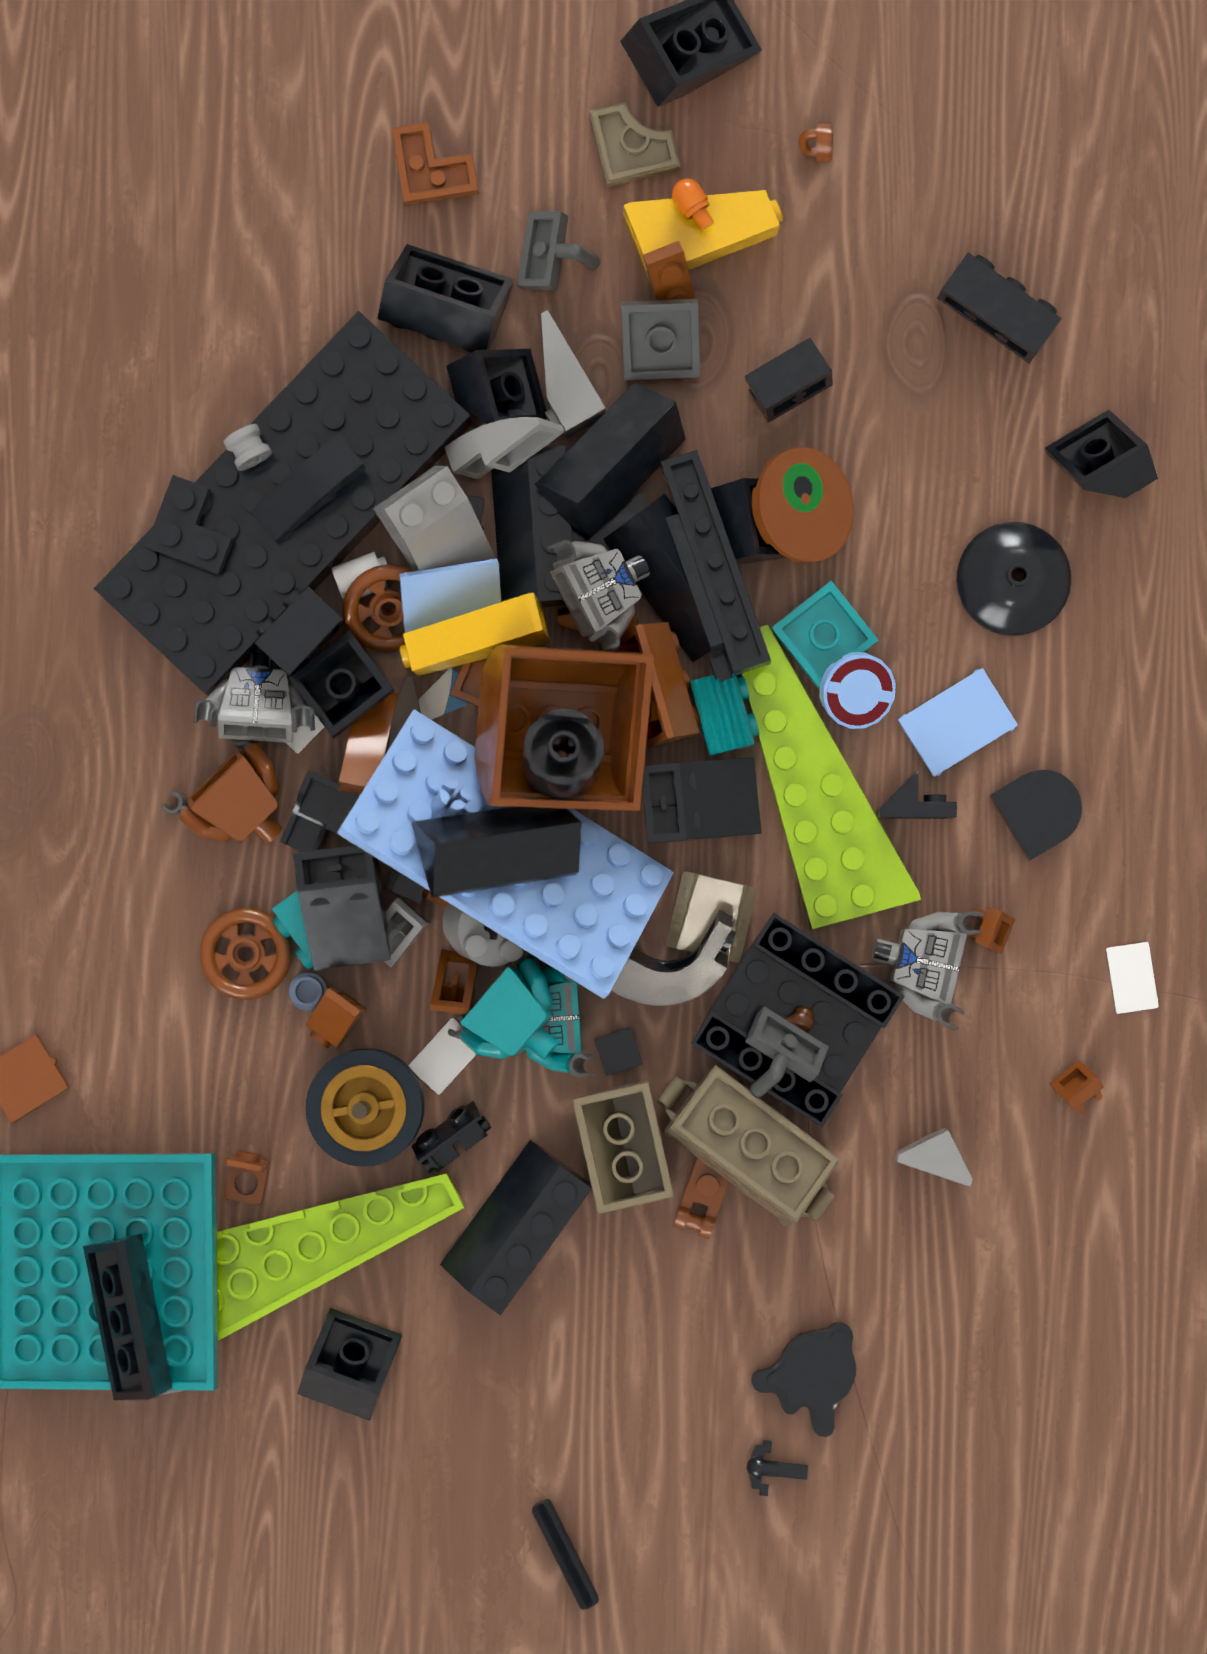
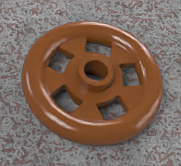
M380 565L360 574L349 586L343 601V619L348 631L356 636L364 646L377 651L399 650L400 646L405 645L404 631L392 635L389 627L395 626L403 620L400 590L384 589L386 580L399 581L400 573L413 572V570L400 565ZM366 590L376 593L371 598L369 606L359 602ZM386 602L394 603V607L389 611L381 609V606ZM368 616H371L374 622L379 624L373 632L368 631L362 624Z
M239 908L222 914L211 923L202 938L200 962L207 980L215 989L231 998L250 1000L269 994L281 984L289 970L292 951L289 937L285 938L279 932L272 921L274 919L273 916L258 909ZM239 924H255V935L239 936ZM221 936L231 940L227 947L226 955L215 952L217 942ZM272 937L276 947V954L265 956V948L261 941ZM245 946L250 947L253 951V957L249 961H244L240 957V950ZM227 964L240 972L235 982L230 981L221 973ZM264 965L269 974L261 981L255 983L250 976V972Z

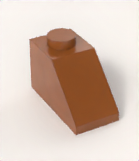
M337 986L328 988L306 1023V1026L313 1030L310 1033V1037L326 1048H329L331 1044L335 1047L341 1046L367 1011V1008Z

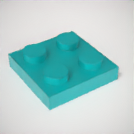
M832 581L771 628L774 635L817 689L820 688V682L826 669L832 663H836L839 659L843 658L841 656L852 652H865L879 641Z

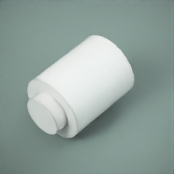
M375 552L331 568L343 601L349 586L360 574L370 568L387 565L385 556L377 558ZM385 582L384 589L388 588L387 582ZM366 590L361 597L372 594L374 592Z

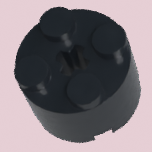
M555 709L545 713L543 717L529 727L525 736L522 768L530 788L554 799H570L586 794L596 781L604 754L603 737L599 729L597 730L589 721V718L581 712L571 709ZM558 751H565L566 758L559 757Z

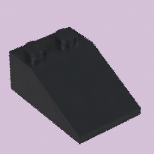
M734 0L682 1L640 18L620 41L657 107L691 93L762 51Z

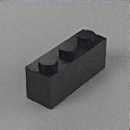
M968 252L941 289L937 299L1030 364L1062 318L1056 315L1057 310L1049 302L1043 299L1035 300L1025 293L1026 288L1018 280L1012 277L1004 278L994 271L995 266L988 259L981 255L974 257Z

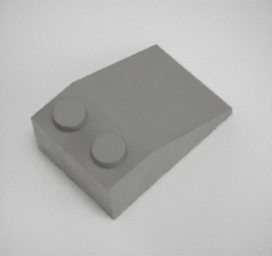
M448 466L432 467L373 508L413 571L496 559L467 496Z

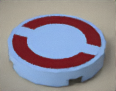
M852 652L841 656L843 658L839 659L836 663H832L820 682V701L826 713L836 723L850 729L867 728L878 723L892 706L896 687L893 674L881 659L868 653Z

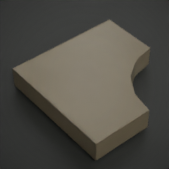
M626 102L589 111L607 187L680 170V162L672 130H655L642 125L632 116Z

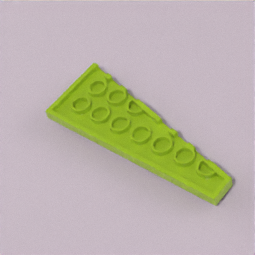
M769 625L760 627L771 658V664L742 673L741 676H744L748 688V702L751 713H754L758 725L759 742L811 930L921 900L918 889Z
M446 1173L217 1231L218 1341L465 1208L449 1174Z

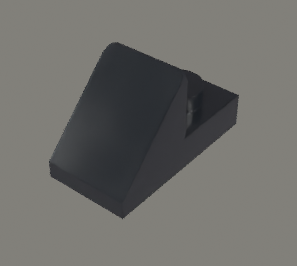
M916 771L876 810V817L878 819H953L957 817V802H947V795L941 794L924 795V802H918V771Z

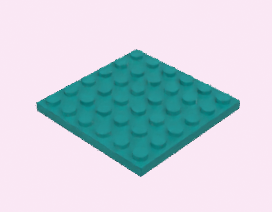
M216 1153L0 1154V1389L111 1390L83 1246L142 1234L173 1387L170 1390L214 1391L218 1388Z

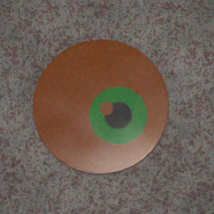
M797 447L775 454L765 462V467L760 474L757 486L753 488L752 511L761 537L766 544H771L791 562L807 564L827 559L843 546L849 536L854 516L853 497L849 483L840 467L830 457L818 450Z

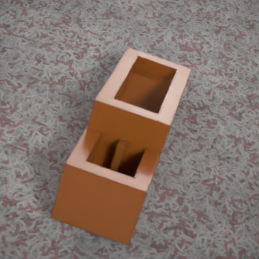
M390 694L351 725L339 779V791L361 795L388 750L391 721L398 694Z

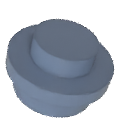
M310 972L302 973L291 982L289 997L297 1008L304 1011L315 1010L328 988L324 979L319 975Z

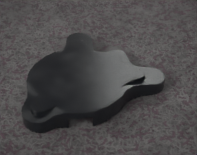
M836 1322L827 1328L797 1334L783 1348L779 1359L773 1365L753 1373L751 1381L754 1389L762 1393L776 1394L784 1412L787 1414H795L801 1407H807L810 1411L814 1432L821 1437L830 1436L835 1428V1409L839 1402L847 1396L855 1381L856 1362L851 1347L853 1341L852 1330L847 1324Z

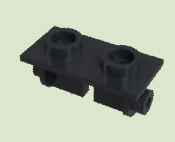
M472 1101L466 1106H460L453 1110L447 1120L435 1129L431 1128L424 1131L417 1138L416 1143L412 1145V1149L419 1164L422 1163L429 1173L434 1170L439 1172L460 1156L453 1146L454 1143L458 1141L467 1151L487 1137V1131L492 1127L487 1119L481 1116L475 1102Z

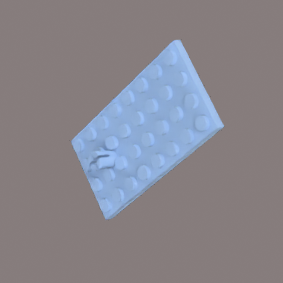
M413 709L337 834L429 890L412 823L419 820L508 808L510 806H491L487 804L477 778L475 747ZM568 809L581 821L579 872L576 875L440 897L605 999L611 992L674 872L576 810Z

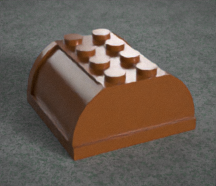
M512 645L496 646L489 654L481 675L475 744L477 778L487 804L510 807L640 811L654 655L633 652ZM555 709H571L583 713L589 718V721L596 729H599L604 741V754L596 781L586 794L570 799H554L530 788L522 768L524 741L529 727L543 717L545 713ZM558 751L559 757L566 758L565 751Z

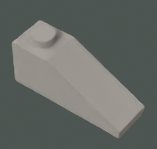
M546 310L541 313L546 397L549 408L544 413L548 421L563 426L564 435L568 438L596 422L606 412V408L549 311Z

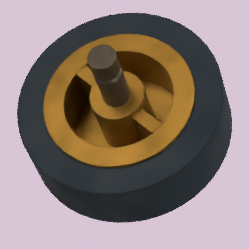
M363 1048L351 1050L330 1060L314 1077L306 1098L307 1124L317 1144L335 1160L360 1167L379 1165L398 1156L416 1137L424 1116L423 1091L412 1069L397 1056L379 1049Z

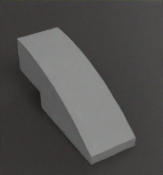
M538 417L503 419L467 432L444 448L453 473L479 480L493 468L510 473L564 433V429L560 424Z

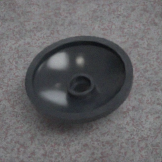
M1023 522L1000 523L979 533L963 551L956 574L957 591L964 609L983 628L1006 636L1026 635L1048 625L1063 609L1071 588L1070 565L1060 544L1043 529ZM1013 569L1023 571V581L1017 582L1012 578L1011 572Z

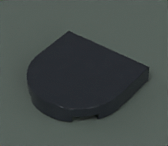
M1036 770L1029 772L989 795L1028 861L1067 839L1075 831L1081 819L1082 802L1077 788L1067 777L1055 771Z

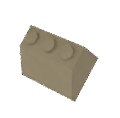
M648 1080L609 1088L572 1099L598 1214L674 1197Z

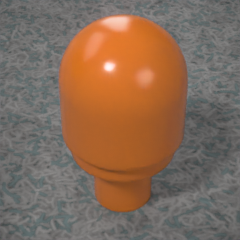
M689 178L679 180L672 189L673 202L687 220L694 218L701 231L707 229L714 224L712 217L706 210L710 205L707 201L708 197L695 180Z

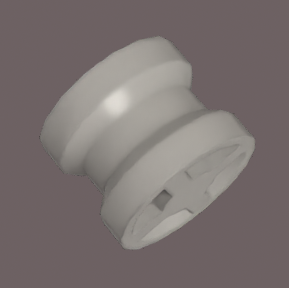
M257 424L240 428L223 441L226 449L234 453L236 457L234 463L239 471L249 469L261 463L272 454L268 444L261 441V431Z

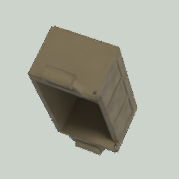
M715 1065L707 1071L699 1083L683 1081L675 1076L657 1100L664 1108L670 1120L662 1134L667 1138L674 1139L699 1158L702 1163L711 1167L739 1188L742 1193L776 1216L782 1225L788 1226L797 1223L801 1216L809 1217L817 1222L835 1197L828 1190L825 1182L841 1159L759 1097L754 1096L751 1091ZM687 1086L693 1091L675 1114L670 1108Z

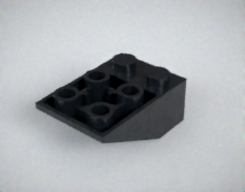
M754 758L677 762L644 766L642 795L647 845L762 834Z
M356 845L293 853L298 896L314 970L391 960L379 859Z

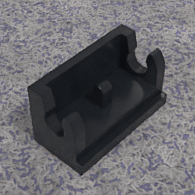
M811 338L806 339L745 375V381L750 387L748 391L764 415L767 423L833 385L832 370Z

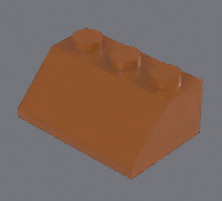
M668 622L634 626L622 635L618 650L619 652L654 655L646 750L686 740L699 734L700 717L696 706L691 705L687 691L690 689V680L687 671L680 666L677 655L680 651V645L674 631L671 632Z

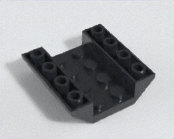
M773 913L712 1005L691 1044L751 1083H754L769 1070L773 1061L772 1058L745 1042L756 1014L765 1006L785 1019L793 1015L798 1007L805 1006L810 1008L814 1012L815 1018L814 1027L808 1034L829 1046L819 1075L809 1082L786 1068L783 1078L767 1093L823 1127L843 1095L841 1091L880 1029H885L905 996Z

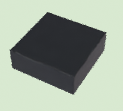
M631 1027L594 1039L606 1076L643 1064Z

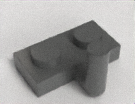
M528 212L517 286L523 290L557 291L562 259H574L590 270H595L599 267L600 258L579 244L564 243L569 216L563 212Z
M764 1006L756 1014L745 1042L772 1058L773 1061L769 1070L751 1085V1093L756 1097H762L783 1078L786 1068L809 1082L813 1081L819 1075L829 1046Z

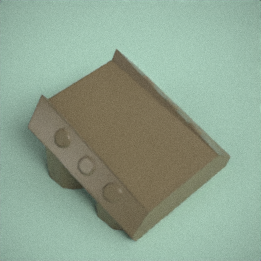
M683 871L665 946L693 952L703 940L718 911L721 910L733 916L732 930L736 934L726 952L720 950V952L728 956V961L740 963L758 889Z

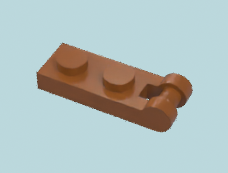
M697 1157L678 1207L673 1227L682 1230L687 1227L698 1231V1236L709 1239L729 1181L711 1167L706 1166ZM693 1202L707 1206L704 1217L690 1212Z

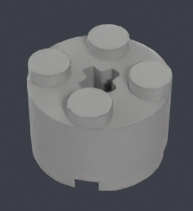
M448 903L443 916V932L446 939L449 940V943L459 955L489 967L502 966L519 960L524 949L492 929H484V924Z

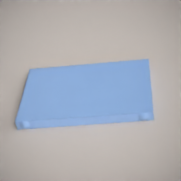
M497 559L399 574L404 633L501 602L499 562Z
M983 668L980 670L976 669L972 675L908 714L901 715L900 719H898V722L932 777L940 776L944 770L1006 732L1013 731L1018 726Z

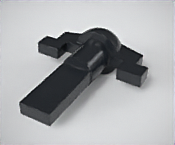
M763 1440V1446L755 1445L746 1468L752 1489H759V1496H768L769 1484L761 1483L762 1476L807 1480L808 1465L763 1460V1453H771L772 1441Z

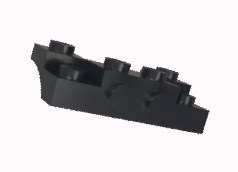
M308 771L298 792L292 814L280 842L301 852L320 850L328 831L337 834L360 795L339 791L338 783ZM393 869L385 889L421 904L424 898L421 895L424 887Z

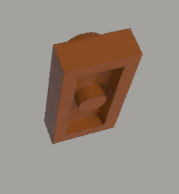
M679 241L643 255L654 300L695 299L685 254Z

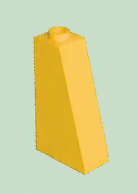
M766 190L706 195L708 197L707 201L710 204L706 210L712 217L714 224L701 231L694 218L687 220L685 216H682L673 199L630 202L624 205L623 216L646 273L643 255L679 241L684 251L688 270H691L777 236L780 226L779 222L783 221L777 201L775 199L770 201Z
M534 592L404 633L405 645L400 646V653L405 668L411 667L412 672L417 676L486 659L498 645L532 647L551 641L542 605Z

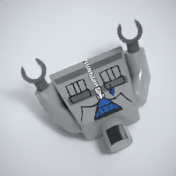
M562 540L547 546L548 551L554 550L558 558L557 562L552 563L556 569L550 571L582 637L593 634L589 638L590 641L598 640L602 645V651L614 650L620 645V638L625 633L635 614L634 604L642 598L636 582L649 576L650 571L646 561L638 555L625 562L618 549L607 551L602 544Z
M264 652L251 654L249 668H233L229 679L220 681L206 699L195 703L193 723H197L199 720L210 721V727H216L218 716V735L220 739L292 743V732H297L298 727L308 726L311 731L315 730L313 708L309 707L292 683H288L287 673L284 670L272 669L273 660Z
M968 911L964 914L935 912L914 919L908 929H901L897 943L876 939L871 961L892 966L889 981L895 984V990L905 996L902 1001L913 1012L934 1021H939L940 1024L951 1030L959 1028L949 1023L951 1013L957 1011L963 1015L965 1014L964 1010L951 1003L967 934L981 935L984 932L983 930H974L971 927V921L975 916L985 917L981 912Z

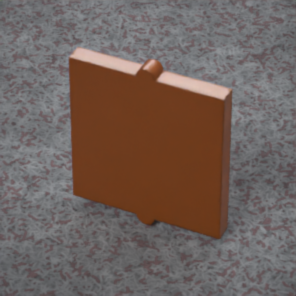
M37 1034L0 1056V1106L10 1123H14L70 1088L56 1066L57 1058L50 1056Z

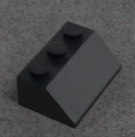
M406 244L385 280L377 319L388 322L397 328H406L424 334L433 340H442L460 346L469 352L488 350L496 336L514 279Z

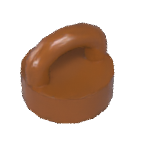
M818 123L817 129L805 130L800 135L798 141L800 151L806 156L817 157V162H830L833 157V125L831 123ZM817 139L816 147H810L808 140Z

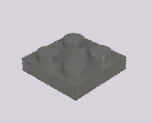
M698 298L621 302L624 380L700 377Z

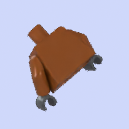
M231 739L238 749L189 798L182 793L173 791L171 794L175 795L179 800L178 807L173 810L169 805L162 804V808L166 813L180 816V820L203 838L224 842L234 838L238 842H242L254 832L264 843L268 844L282 830V827L270 816L279 805L274 798L279 790L275 767L260 744L252 740L239 742L236 739Z

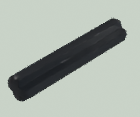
M542 1500L532 1507V1513L580 1609L585 1610L593 1607L599 1602V1596L551 1500Z

